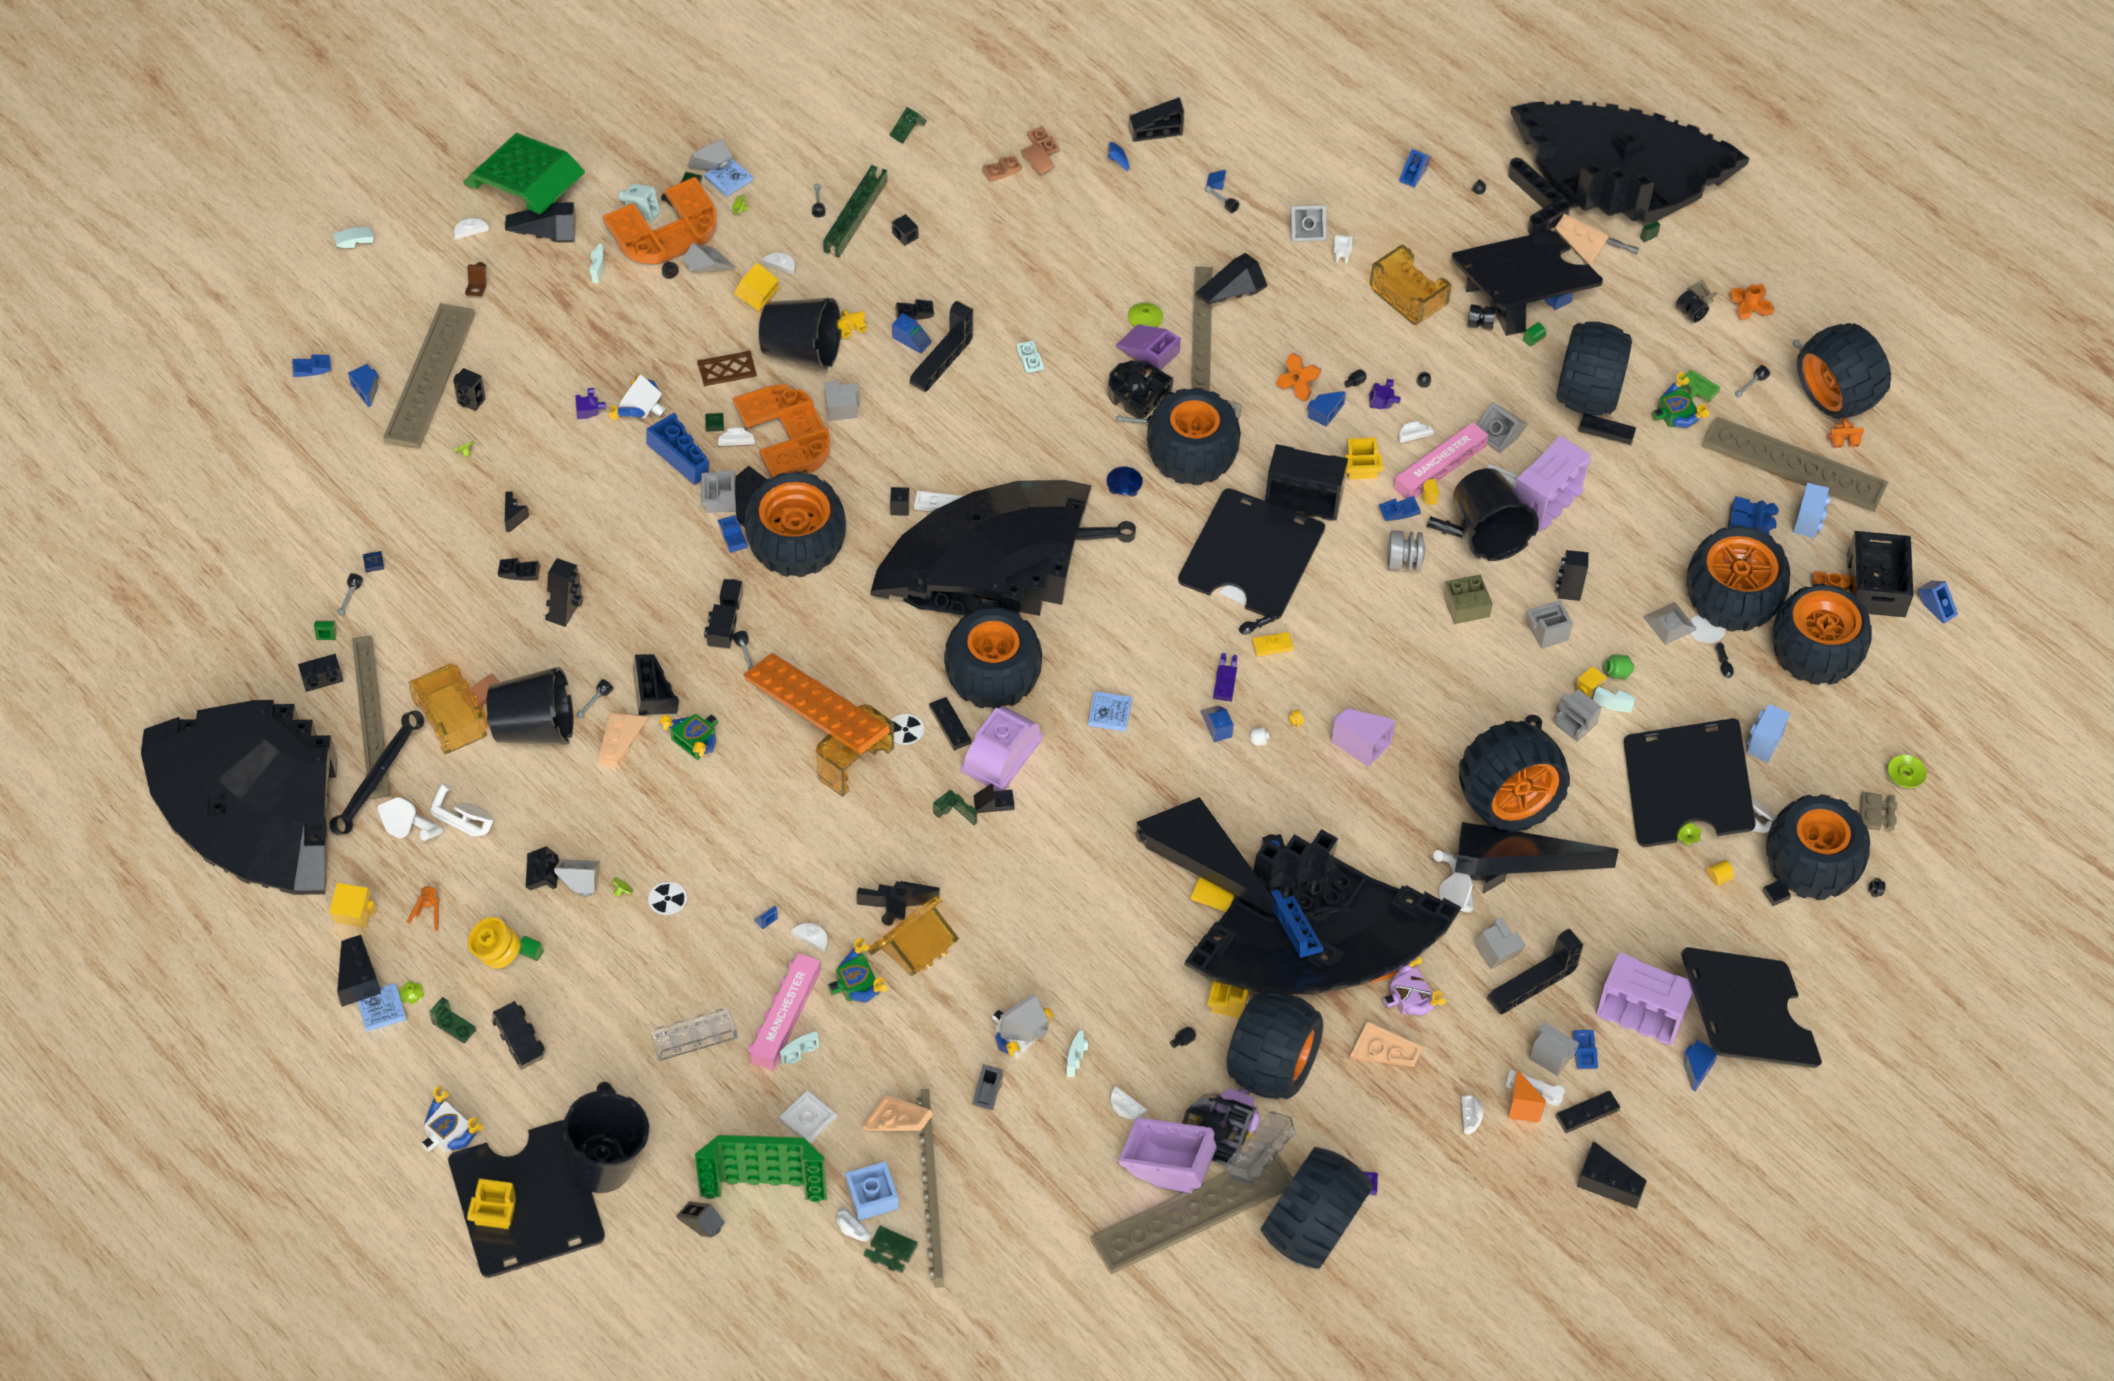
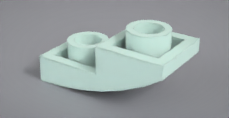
M370 227L350 228L333 235L337 247L354 248L356 242L373 243L374 240Z
M598 244L597 248L591 253L593 264L590 267L592 282L598 284L602 278L605 265L602 244Z
M1034 340L1016 344V349L1026 374L1044 370Z
M1598 686L1594 693L1593 701L1607 709L1632 712L1636 698L1620 690L1615 695L1609 690Z
M817 1031L803 1035L786 1045L780 1051L781 1065L794 1064L802 1060V1052H812L818 1049L819 1037Z
M1079 1031L1071 1044L1067 1060V1077H1075V1069H1079V1059H1083V1051L1088 1050V1039H1084V1031Z

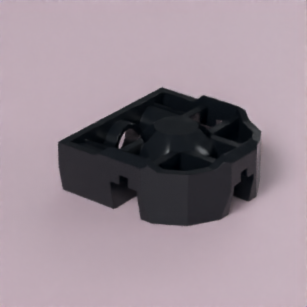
M1131 360L1119 363L1109 375L1108 397L1115 406L1121 401L1125 412L1137 419H1145L1162 399L1172 391L1173 377L1144 360ZM1151 369V373L1145 377L1146 370Z
M1219 1093L1203 1094L1186 1110L1182 1124L1212 1128L1215 1133L1213 1139L1216 1144L1212 1161L1234 1168L1239 1160L1256 1108L1234 1099L1225 1100ZM1218 1103L1227 1106L1225 1114H1219L1216 1111ZM1189 1114L1201 1117L1200 1122L1188 1118ZM1221 1119L1225 1123V1128H1221L1219 1124ZM1235 1125L1239 1128L1233 1141L1228 1139V1137L1234 1130Z

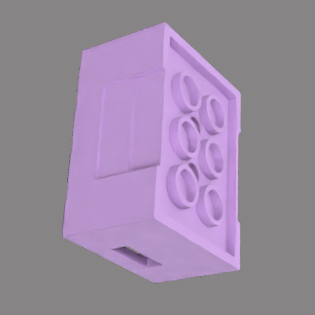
M1562 436L1555 440L1516 480L1515 489L1538 515V532L1546 529L1552 523L1551 520L1553 518L1556 519L1563 512L1562 509L1564 507L1567 508L1574 501L1573 498L1575 496L1578 497L1584 491L1583 485L1588 465L1591 463L1589 460L1591 454Z
M1619 952L1606 980L1596 1015L1609 1022H1616L1619 1026L1629 1030L1638 1031L1637 1033L1644 1036L1653 1037L1661 1043L1673 1046L1687 1013L1693 989L1690 980L1678 975L1675 976Z

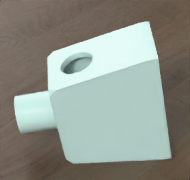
M631 184L626 191H620L619 200L625 201L626 206L634 203L647 222L652 223L661 213L654 187Z

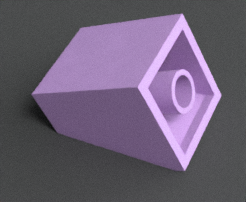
M1346 708L1342 713H1338L1333 720L1332 743L1367 767L1392 743L1395 720Z

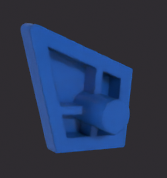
M1110 142L1108 144V158L1110 160L1115 159L1128 171L1130 167L1124 149L1116 143Z

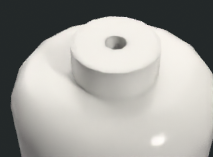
M1264 727L1253 728L1250 732L1251 742L1254 745H1266L1268 743L1267 739H1270L1269 731L1266 732Z

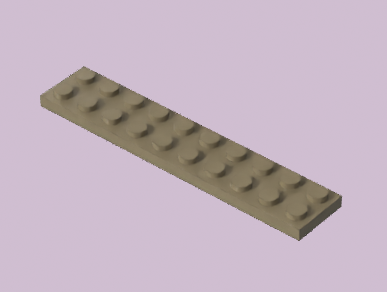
M443 303L439 304L384 434V442L420 448L474 318V309Z
M1716 416L1703 442L1705 447L1801 484L1807 485V483L1827 487L1829 488L1828 494L1874 512L1888 484V481Z
M1273 1150L1203 1183L1200 1188L1193 1189L1192 1193L1184 1192L1091 1236V1241L1110 1274H1114L1283 1193L1293 1177L1277 1151Z

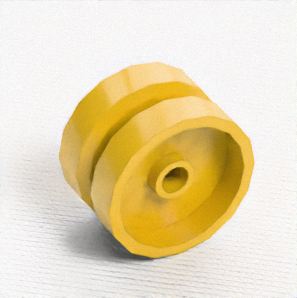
M489 917L481 920L473 927L468 937L467 946L469 951L489 968L500 969L512 963L517 957L521 943L519 935L499 918Z

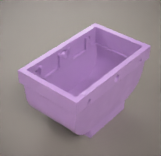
M1001 706L999 709L995 708L975 734V740L970 746L964 763L961 766V773L986 786L993 783L995 791L1005 790L1043 740L1039 724L1004 706Z
M1136 1117L1118 1161L1121 1167H1126L1133 1176L1151 1182L1156 1188L1192 1193L1193 1189L1201 1187L1216 1150V1144L1213 1139L1215 1133L1212 1128Z

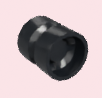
M1693 290L1684 292L1676 302V307L1682 313H1686V317L1693 323L1702 320L1710 308Z
M1471 304L1468 327L1478 328L1482 326L1483 329L1493 330L1496 307L1485 306L1481 308L1480 305Z

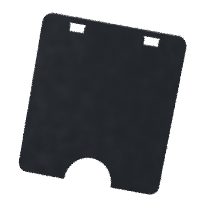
M1552 230L1453 252L1451 258L1488 299L1501 309L1599 287L1603 284V278L1589 264H1572L1561 258V255L1569 251L1571 246L1557 232Z
M1231 488L1224 489L1178 576V582L1184 587L1208 596L1222 586L1237 587L1246 597V610L1262 616L1275 614L1276 620L1283 616L1325 532V524L1320 520ZM1242 499L1251 501L1252 504L1248 505L1246 503H1243ZM1295 518L1305 521L1304 525L1295 522Z
M1730 718L1634 733L1624 738L1637 843L1641 847L1676 843L1682 827L1693 821H1703L1710 824L1716 831L1717 836L1749 832L1755 828L1756 822L1741 726L1737 719ZM1718 726V730L1706 732V728ZM1658 736V740L1646 741V737Z
M1686 947L1681 951V957L1712 1049L1717 1055L1817 1068L1821 1065L1822 1059L1812 1031L1798 1025L1789 1014L1788 1000L1797 998L1799 994L1789 966L1785 962ZM1693 970H1695L1698 978H1695ZM1711 1025H1714L1716 1033L1713 1032Z
M564 1120L528 1130L529 1138L527 1145L520 1153L514 1156H500L494 1153L487 1142L453 1152L449 1155V1167L479 1270L483 1277H495L601 1244L605 1240V1232L592 1192L577 1185L569 1173L563 1133ZM479 1179L513 1183L516 1202L509 1229L475 1225L474 1221L468 1220L467 1215L472 1197L476 1198L475 1193ZM580 1238V1244L569 1247V1241ZM516 1258L517 1263L504 1266V1261Z

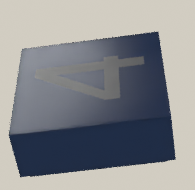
M382 551L363 554L366 573L384 570Z

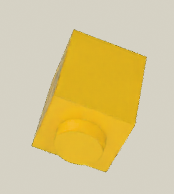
M1592 666L1577 679L1575 690L1579 689L1592 699L1598 686L1604 689L1607 677Z

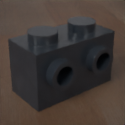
M465 368L455 375L453 383L457 403L462 407L477 411L486 400L482 376Z
M714 604L713 611H709L708 614L709 627L706 626L704 631V638H707L708 646L731 647L737 622V607Z
M336 654L298 664L306 692L344 682Z

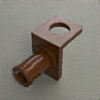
M478 262L476 265L469 264L467 266L468 286L465 295L483 296L487 287L486 265L483 262ZM472 289H479L480 291H478V292H473V291H471V290H472Z

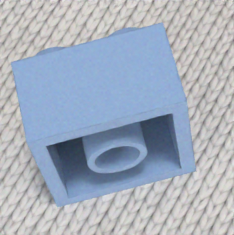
M1807 483L1793 533L1815 538L1817 531L1821 532L1827 514L1826 507H1828L1831 496H1828L1829 488Z
M1770 704L1766 710H1761L1757 719L1758 722L1757 724L1754 723L1750 731L1751 735L1746 743L1749 746L1747 754L1768 763L1784 734L1790 713Z
M886 1161L845 1173L846 1187L858 1221L899 1209L898 1195Z

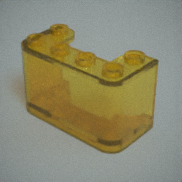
M1402 244L1372 264L1370 286L1379 297L1410 323L1418 325L1448 305L1452 284L1444 278H1439L1436 284L1413 266V251Z
M452 663L408 681L412 700L416 707H421L430 722L436 738L441 741L440 748L444 755L487 737L486 728H488L484 718L486 714L483 707H478L475 694L469 692V685L466 679L460 677L459 667Z
M867 704L860 705L859 708L886 724L890 730L888 734L867 750L873 755L880 750L889 754L894 749V722L874 707ZM828 734L816 746L818 779L843 797L849 792V786L846 784L848 775L844 771L862 754L857 753Z

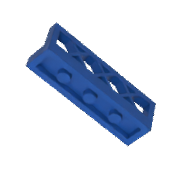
M1279 890L1271 891V896L1274 898V912L1299 957L1302 958L1323 952L1319 939L1295 897L1283 898ZM1288 904H1292L1291 910L1288 908ZM1294 917L1299 918L1300 921L1297 923ZM1301 930H1304V931H1307V932H1308V933L1306 934V936H1304V934H1303V932H1302ZM1307 942L1314 944L1315 946L1308 948Z

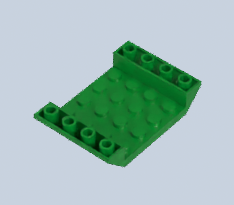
M515 133L477 167L463 183L475 189L485 183L524 198L528 210L541 214L584 175L585 171L568 152Z
M718 1135L695 1153L700 1197L707 1199L721 1197L722 1182H727L728 1184L748 1183L750 1185L765 1183L773 1186L780 1184L804 1185L806 1200L812 1202L827 1201L824 1157L803 1137Z

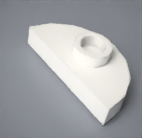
M465 219L460 221L454 229L455 240L488 231L489 227L481 219Z
M772 253L762 259V264L791 275L795 273V262L787 254Z
M1419 421L1409 422L1399 432V443L1434 435V430L1429 425L1427 427L1424 424H1420Z
M739 427L727 429V432L720 435L718 440V446L755 444L753 434Z
M803 923L791 930V935L825 953L828 947L827 935L825 930L819 925Z
M1115 1086L1112 1090L1110 1103L1113 1110L1119 1116L1125 1119H1136V1117L1141 1118L1147 1113L1148 1109Z
M1463 1095L1461 1099L1464 1133L1470 1135L1478 1128L1482 1121L1483 1106L1477 1098Z
M845 1208L840 1209L837 1213L836 1221L842 1233L860 1241H868L872 1235Z

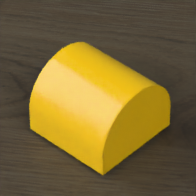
M1435 479L1426 480L1423 484L1421 499L1428 505H1437L1439 498L1437 481Z
M1722 860L1706 869V873L1716 886L1734 877L1733 867L1727 860Z

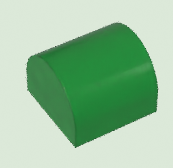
M1537 322L1528 328L1522 341L1528 346H1533L1545 338L1546 330L1544 326Z
M335 620L315 621L316 640H336Z
M523 936L520 940L521 945L518 953L538 961L544 953L541 942L527 936Z

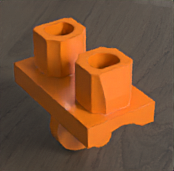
M1842 418L1840 424H1835V429H1831L1830 434H1827V440H1831L1833 448L1843 447V439H1849L1850 447H1859L1864 428H1854V423H1848L1847 418Z

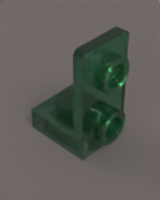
M906 107L889 136L903 144L914 126H917L918 123L924 126L927 120L919 113Z
M951 789L933 802V814L936 817L940 818L943 814H948L953 807L972 825L977 824V811L975 808L967 805L959 794H955Z
M444 997L429 1011L433 1025L462 1043H466L476 1031L474 1025L451 1011L449 1001Z

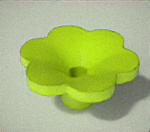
M745 195L737 196L732 205V214L736 215L741 210L745 212L748 210V205L745 204Z
M474 441L454 449L453 452L461 451L464 457L470 455L469 447Z
M1688 823L1680 830L1678 840L1683 841L1686 845H1691L1693 842L1697 843L1700 841L1702 831L1699 827H1695L1693 823Z
M614 877L612 883L617 887L613 892L617 897H620L623 892L631 895L634 891L625 881Z
M412 981L407 982L405 986L399 989L400 1000L403 1003L416 1004L419 999L424 997L422 985Z

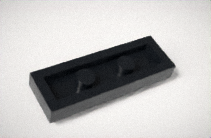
M1583 414L1578 431L1631 445L1636 427Z
M944 697L929 703L932 714L953 750L955 751L970 745L971 738L948 698Z
M1607 1091L1556 1113L1555 1117L1566 1134L1618 1112L1620 1105L1611 1091Z

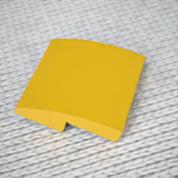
M1199 877L1190 900L1226 912L1233 903L1235 895Z

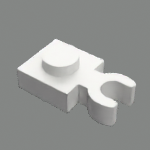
M1335 235L1334 253H1336V262L1339 261V258L1343 257L1345 258V263H1348L1349 254L1352 251L1353 237Z

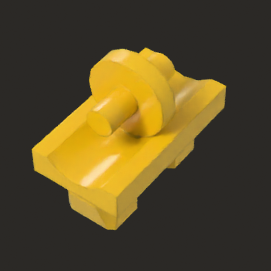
M847 310L841 312V319H838V329H841V337L843 339L851 336V330L856 329L858 333L866 331L865 313L863 310L850 314Z

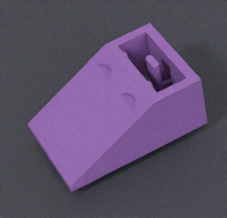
M1138 324L1116 344V347L1136 360L1147 361L1161 370L1180 352L1181 338L1167 329Z

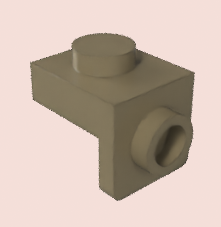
M1703 279L1687 288V290H1693L1707 304L1713 302V297L1717 295L1716 291L1711 294Z

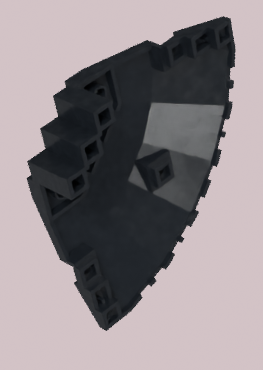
M1570 100L1569 104H1560V101H1554V104L1545 105V102L1542 101L1513 106L1510 110V114L1526 145L1531 144L1537 149L1536 164L1553 187L1570 201L1572 208L1580 207L1586 211L1598 207L1608 216L1623 213L1631 221L1641 220L1645 224L1660 220L1701 199L1705 186L1712 184L1719 186L1748 165L1750 159L1734 145L1724 140L1719 142L1713 139L1714 135L1710 133L1705 135L1699 132V127L1688 124L1687 127L1678 124L1679 120L1676 119L1674 122L1665 120L1666 116L1654 113L1652 116L1642 114L1643 110L1629 108V111L1619 109V105L1606 103V106L1603 107L1596 106V102H1592V105H1583V101Z
M1068 480L1014 481L971 492L939 507L901 535L877 568L870 595L889 599L890 595L907 599L908 595L926 598L931 595L932 591L963 592L1002 601L1001 608L1003 610H1013L1019 613L1020 616L1021 612L1040 616L1044 601L1059 605L1063 603L1069 566L1092 485Z
M251 700L197 710L196 719H180V717H176L144 729L141 757L151 798L160 809L172 831L179 835L194 852L196 851L200 854L205 862L213 866L217 865L224 872H230L237 879L247 884L252 882L260 884L264 888L273 887L280 889L281 892L293 895L325 894L328 837L326 826L328 778H336L338 765L331 735H317L313 719L299 720L295 704H275L274 700Z
M1323 829L1319 831L1312 843L1294 834L1284 849L1266 839L1256 854L1253 871L1270 894L1271 891L1279 890L1283 898L1295 897L1319 939L1323 952L1300 958L1275 912L1270 914L1237 896L1218 922H1214L1197 947H1194L1184 965L1209 980L1257 993L1261 991H1280L1290 994H1319L1364 985L1405 967L1447 933L1459 914L1461 907L1446 898L1440 900L1426 891L1422 894L1408 885H1402L1400 889L1369 877L1337 859L1334 855L1339 838ZM1406 899H1411L1413 902L1409 903ZM1312 900L1322 901V908L1314 909L1311 912ZM1292 904L1287 905L1288 908L1291 910L1293 907ZM1294 917L1296 922L1298 923L1300 919ZM1301 930V931L1303 932L1304 936H1306V934H1307L1308 932H1307V931H1304V930ZM1214 937H1220L1221 940L1217 941ZM1307 942L1308 948L1315 946L1314 944ZM1322 956H1327L1329 959L1325 960Z

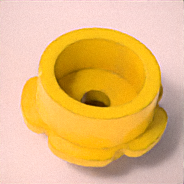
M1299 709L1295 711L1290 710V715H1288L1289 722L1292 726L1296 725L1299 728V725L1304 723L1303 716Z

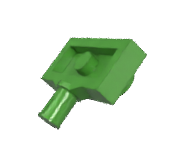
M1691 369L1681 379L1689 378V383L1681 386L1690 390L1688 395L1691 399L1698 395L1710 402L1720 391V386Z

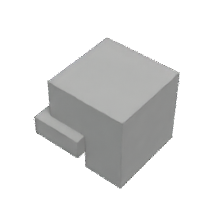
M839 380L824 382L828 420L836 421L858 418V383L839 385Z
M735 470L702 473V507H706L707 513L736 512Z
M1561 600L1526 610V617L1529 620L1528 626L1541 649L1569 640L1573 622Z
M1579 689L1570 696L1565 693L1560 698L1558 709L1561 711L1556 715L1554 724L1578 742L1597 725L1602 707Z
M1502 917L1494 920L1491 926L1483 931L1474 942L1490 969L1518 956L1526 946L1518 932L1511 935Z
M1543 1022L1539 1027L1537 1039L1533 1044L1530 1060L1558 1076L1568 1061L1576 1054L1579 1043Z

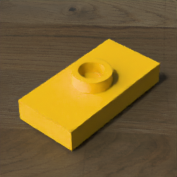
M1289 632L1252 638L1256 657L1293 651L1294 649Z

